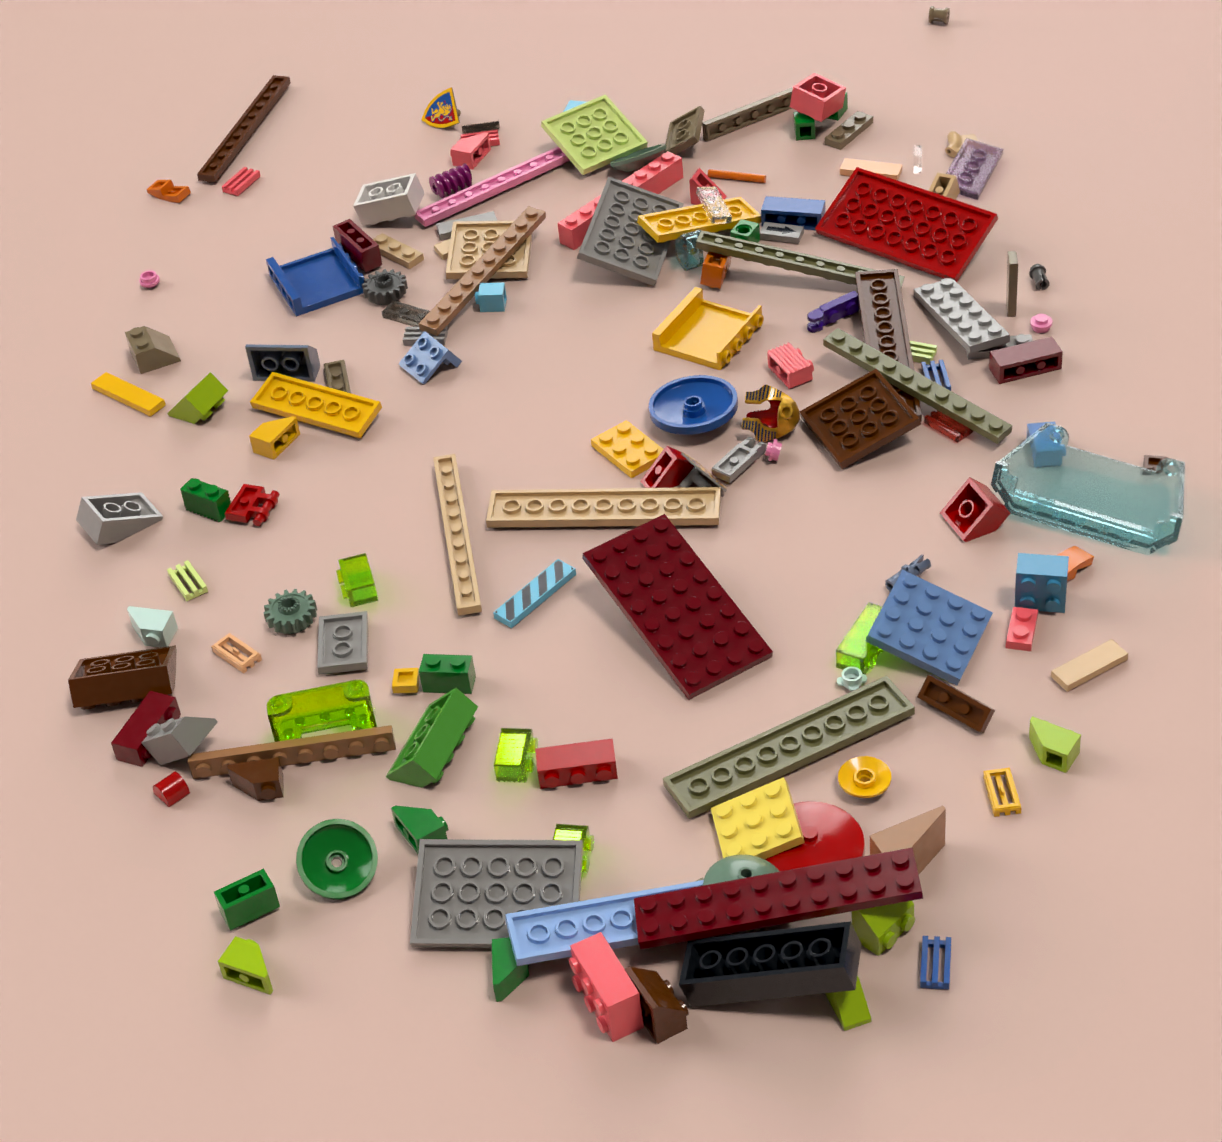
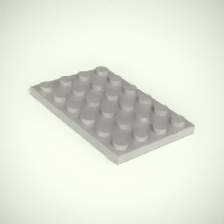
M608 176L577 259L655 286L671 240L664 243L655 241L637 223L638 216L682 208L684 203Z
M420 839L410 945L412 947L492 948V939L509 937L505 914L580 901L583 858L582 840Z

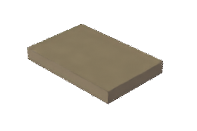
M698 106L670 122L666 139L667 148L664 153L668 151L676 155L699 142L705 112L702 106Z

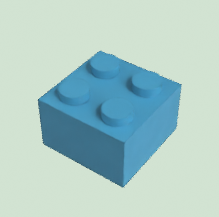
M1018 553L1015 607L1038 609V611L1065 613L1069 556Z

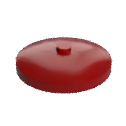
M815 801L794 803L805 843L765 860L772 863L779 871H786L862 857L865 854L864 834L859 823L849 813L837 806Z

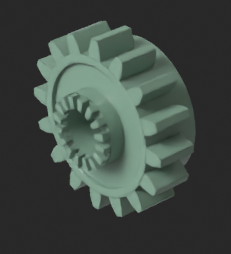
M294 589L292 593L284 590L283 595L276 593V598H269V604L264 605L265 612L263 613L268 627H274L275 632L283 634L299 633L312 624L313 618L317 617L316 602L311 594H306L305 590L300 593L297 592V589Z

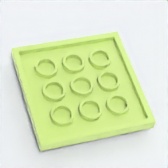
M606 94L541 121V127L582 175L608 165L613 160L647 148L648 144L646 139Z

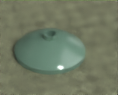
M665 143L647 147L628 156L613 160L610 164L611 167L625 172L638 171L661 156L667 147Z
M732 855L717 861L709 868L704 877L703 886L780 871L763 858L753 855Z

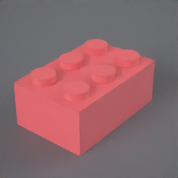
M602 932L570 945L572 958L569 959V964L575 974L572 976L573 984L578 992L582 991L584 993V1001L589 1012L596 1013V1021L603 1034L607 1032L612 1042L643 1029L639 992Z

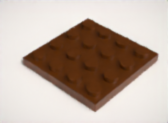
M877 369L799 411L801 419L841 469L921 425L919 417Z

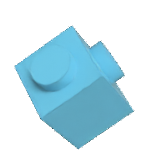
M505 282L480 283L479 291L475 292V302L479 304L480 312H505L507 302Z

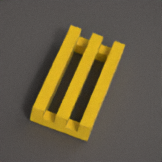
M1010 767L983 771V778L994 817L1000 816L1002 812H1004L1005 816L1010 815L1011 811L1021 814V804ZM1000 775H1005L1012 799L1011 804H1008ZM991 776H994L1002 805L998 804Z

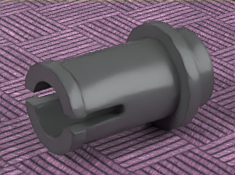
M1040 264L1033 265L1030 268L1029 275L1034 279L1036 288L1038 290L1041 288L1042 290L1047 289L1050 283L1046 277L1045 267Z

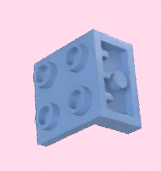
M424 331L399 362V365L424 385L442 362L447 366L449 363H452L455 367H458L462 360Z

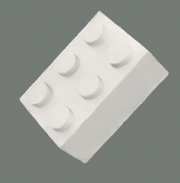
M416 173L364 184L353 207L362 226L368 224L375 225L386 220L393 221L400 217H411L418 210L424 190Z

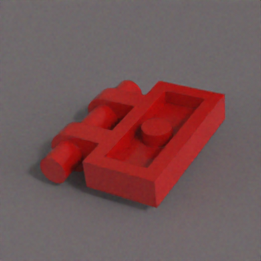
M243 484L225 512L226 520L247 523L253 517V524L261 526L270 516L269 511L277 505L278 497L280 496L279 492L272 490L270 494H266L262 486Z

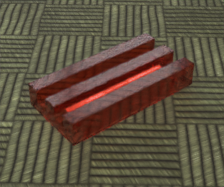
M938 410L937 412L932 411L931 416L926 415L924 417L925 424L957 443L973 433V430Z

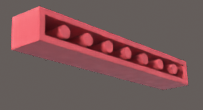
M667 151L622 180V182L659 194L683 178L682 157ZM601 195L557 223L561 244L573 250L582 245Z

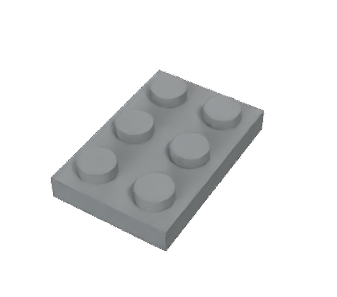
M367 611L319 617L317 664L319 675L368 669Z

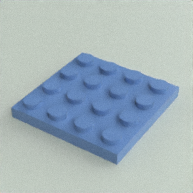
M902 569L865 641L958 686L993 612Z

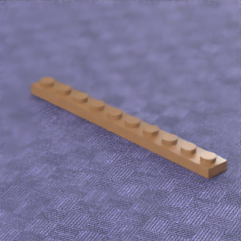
M528 206L419 323V329L438 336L475 296V292L479 291L480 283H487L545 220L546 212Z

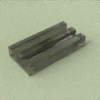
M499 120L463 125L462 132L466 134L499 129Z

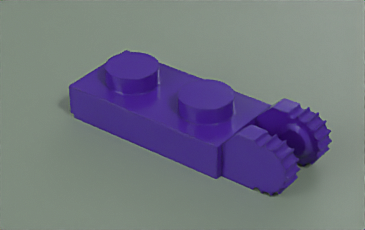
M852 291L812 310V312L807 314V320L810 321L807 324V330L812 333L821 331L823 326L858 312V293Z

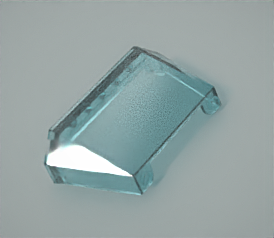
M1045 423L1020 445L995 463L991 486L995 492L999 493L1005 503L1004 506L1013 515L1144 555H1149L1157 549L1178 540L1184 518L1185 462L1165 458L1159 462L1156 471L1068 446L1069 434L1067 430L1055 424Z

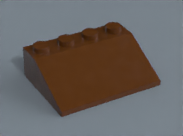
M176 645L80 659L68 679L73 708L81 707L82 710L95 708L99 704L115 706L120 704V701L130 700L132 703L141 702L149 691L170 696L175 688Z

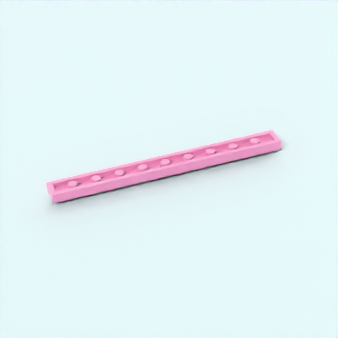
M556 147L417 210L416 214H414L415 219L425 227L433 225L441 219L448 218L452 214L465 210L476 203L483 202L487 198L498 195L500 192L513 188L522 182L531 180L533 177L546 173L570 160L559 147Z

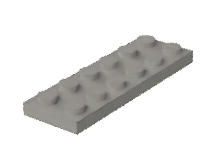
M945 278L939 282L924 284L919 288L913 289L914 297L970 354L1010 342V334L953 278Z

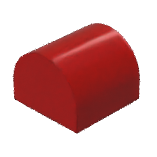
M176 771L153 786L154 794L168 807L190 793L187 783Z

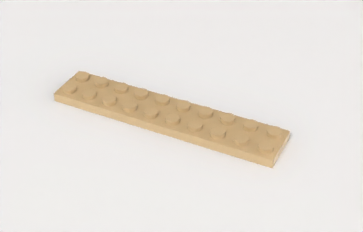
M721 487L492 490L486 524L487 528L640 526L665 514L674 526L719 525Z

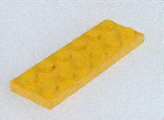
M742 197L639 215L637 223L655 241L664 243L669 240L699 236L701 230L716 233L721 230L733 229L741 219L761 223V214Z
M275 372L270 374L250 401L252 408L283 417L294 416L297 417V421L357 438L362 437L382 409L380 401Z

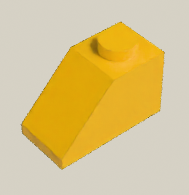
M291 416L262 423L249 435L253 453L275 460L300 435L297 417Z

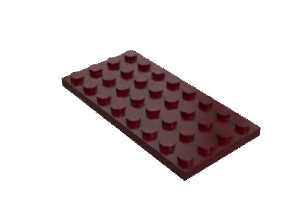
M665 514L583 553L582 559L688 700L772 658L773 651Z

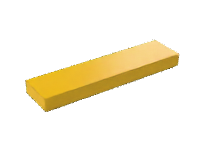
M107 372L91 382L92 389L150 417L166 405L163 398Z

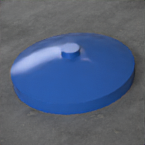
M708 375L687 376L670 381L656 390L649 400V413L652 422L666 432L680 435L700 434L714 430L727 423L738 409V397L735 388L724 379Z

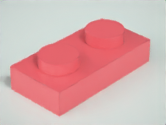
M1013 607L1006 639L1007 649L1032 650L1038 609Z

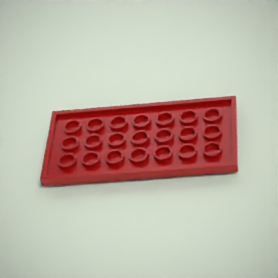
M856 167L815 227L817 234L943 279L953 278L957 282L997 222L998 216L996 213Z

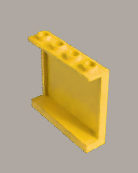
M694 287L652 332L653 350L721 370L730 362L735 353L740 351L743 344L752 337V334L762 326L764 321L762 306L758 305L752 313L704 300L703 289Z

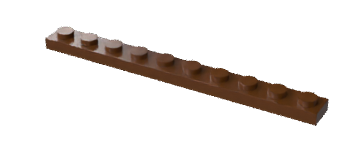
M276 75L271 77L197 173L198 181L212 183L219 179L290 85V77Z

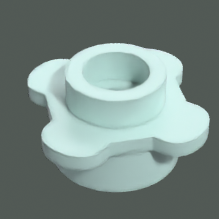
M857 667L845 668L842 671V677L837 678V684L845 686L851 692L858 689L862 683L867 682V676L862 674V671Z

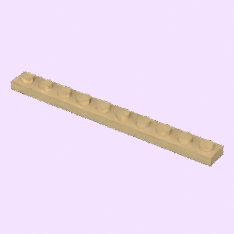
M450 454L433 457L458 616L482 612L456 455Z

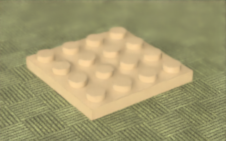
M515 220L453 222L446 266V279H461ZM532 234L491 278H528Z

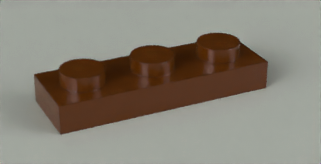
M929 674L917 698L980 733L985 732L995 712V709Z

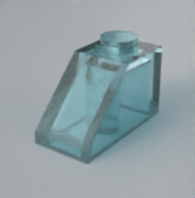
M701 230L680 235L675 241L676 259L685 271L703 266V250L695 248Z

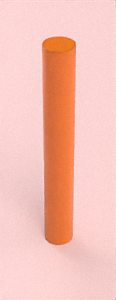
M708 170V177L760 183L766 182V175Z

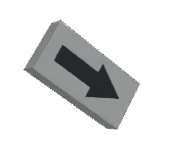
M764 222L760 230V239L799 244L804 234V226Z

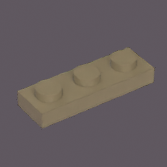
M857 111L825 137V145L842 150L873 124V116Z

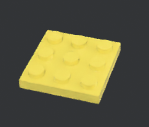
M784 777L711 808L723 858L742 854L767 859L805 843L789 786Z

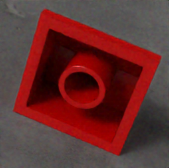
M971 477L966 480L940 512L942 517L965 542L995 532L1011 514L986 485Z

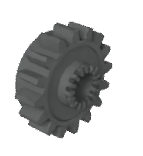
M384 269L381 273L375 271L376 274H369V279H364L362 284L364 297L377 305H389L399 301L406 294V289H408L405 275H401L400 271L395 273L394 269L390 270V272Z

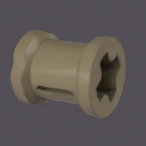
M931 6L929 10V23L938 21L948 24L950 8L939 9Z

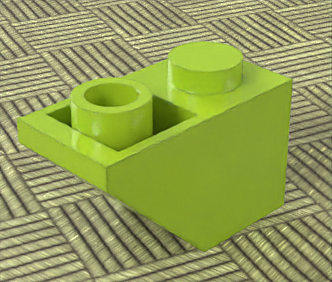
M1031 717L1029 739L1041 763L1067 773L1080 753L1081 734L1048 721Z

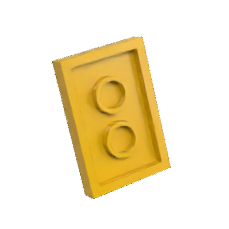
M627 420L591 439V446L631 479L648 470L663 451L662 447Z

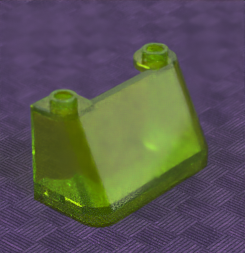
M352 680L273 696L267 702V715L275 742L303 738L302 734L347 725L352 726V731L378 727L376 711L368 684L362 680Z

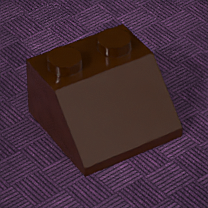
M631 966L625 968L626 973L640 995L643 1024L657 1044L688 1029L686 1016L689 1015L688 1009L681 999H676L674 990L668 980L663 981L657 971Z

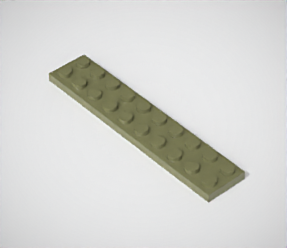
M885 676L663 778V785L686 816L691 819L716 805L747 793L915 714V707L894 683Z

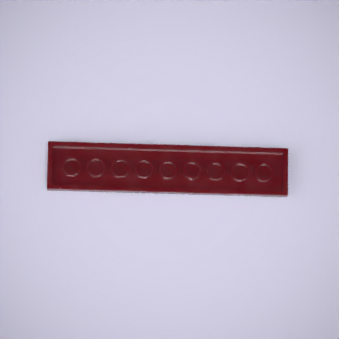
M913 847L634 898L638 943L640 950L923 899V893Z

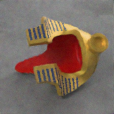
M763 385L759 390L753 392H746L745 396L746 404H762L768 401L771 405L767 410L749 412L746 415L747 418L742 419L741 428L753 432L756 440L759 442L774 440L793 431L800 419V412L796 402L784 392L769 385Z

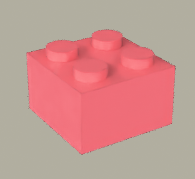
M813 73L793 86L790 107L799 113L812 117L816 121L822 122L843 108L846 87Z

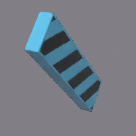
M557 559L493 612L494 619L513 628L576 575V568Z

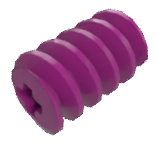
M466 163L462 166L451 168L449 172L443 171L442 174H436L435 177L431 176L429 178L431 190L435 195H439L441 199L445 197L444 192L448 196L452 195L451 189L454 193H457L458 186L461 190L465 189V184L467 187L472 186V174Z

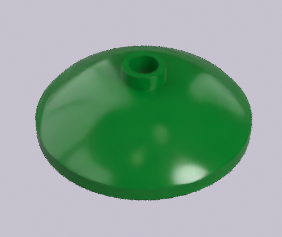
M329 819L313 826L301 839L296 854L297 870L307 888L321 897L336 900L352 897L365 889L373 879L378 864L377 848L371 835L359 824L346 819ZM334 859H339L342 864L339 867H334L331 862Z

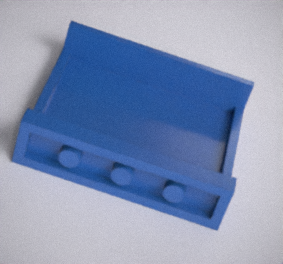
M330 237L332 248L280 266L274 257L266 259L269 276L296 317L363 294L362 284L365 279L363 274L358 272L356 264L351 262L349 254L344 252L342 244L337 243L334 237Z

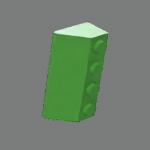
M457 688L429 704L386 777L392 781L421 788L431 782L433 784L438 782L444 773L442 771L444 765L448 764L454 756V748L463 741L465 729L474 722L475 717L473 715L478 706Z

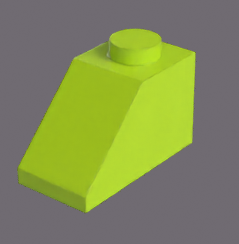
M235 936L218 960L223 978L271 995L273 988L259 944L251 939L245 940Z
M858 975L855 990L825 993L844 1031L872 1022Z

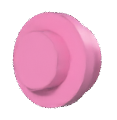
M148 270L140 275L139 282L142 287L153 288L160 282V278L155 271Z
M1037 314L1031 318L1030 325L1033 331L1046 333L1052 326V318L1046 314Z
M774 439L773 443L768 442L765 455L769 456L768 461H778L782 443L777 442V439Z

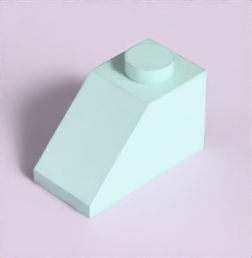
M133 606L127 608L132 626L145 646H169L178 629L173 611Z

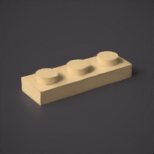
M383 233L373 239L379 245L382 256L408 269L413 268L424 260L422 252Z

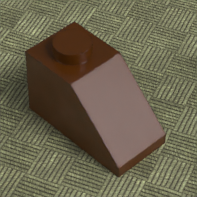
M279 757L227 764L232 785L257 801L284 797L283 771Z

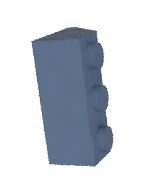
M246 344L245 346L253 381H266L272 372L308 382H315L321 366L316 348L309 345Z

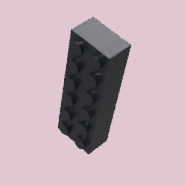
M851 921L691 940L687 943L679 986L691 1007L852 991L856 989L862 944Z

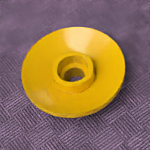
M870 756L852 758L846 761L838 772L840 787L849 795L858 798H871L882 794L888 789L892 779L891 771L887 764L880 759Z

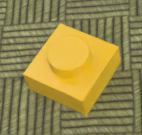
M419 668L394 669L393 693L418 692Z

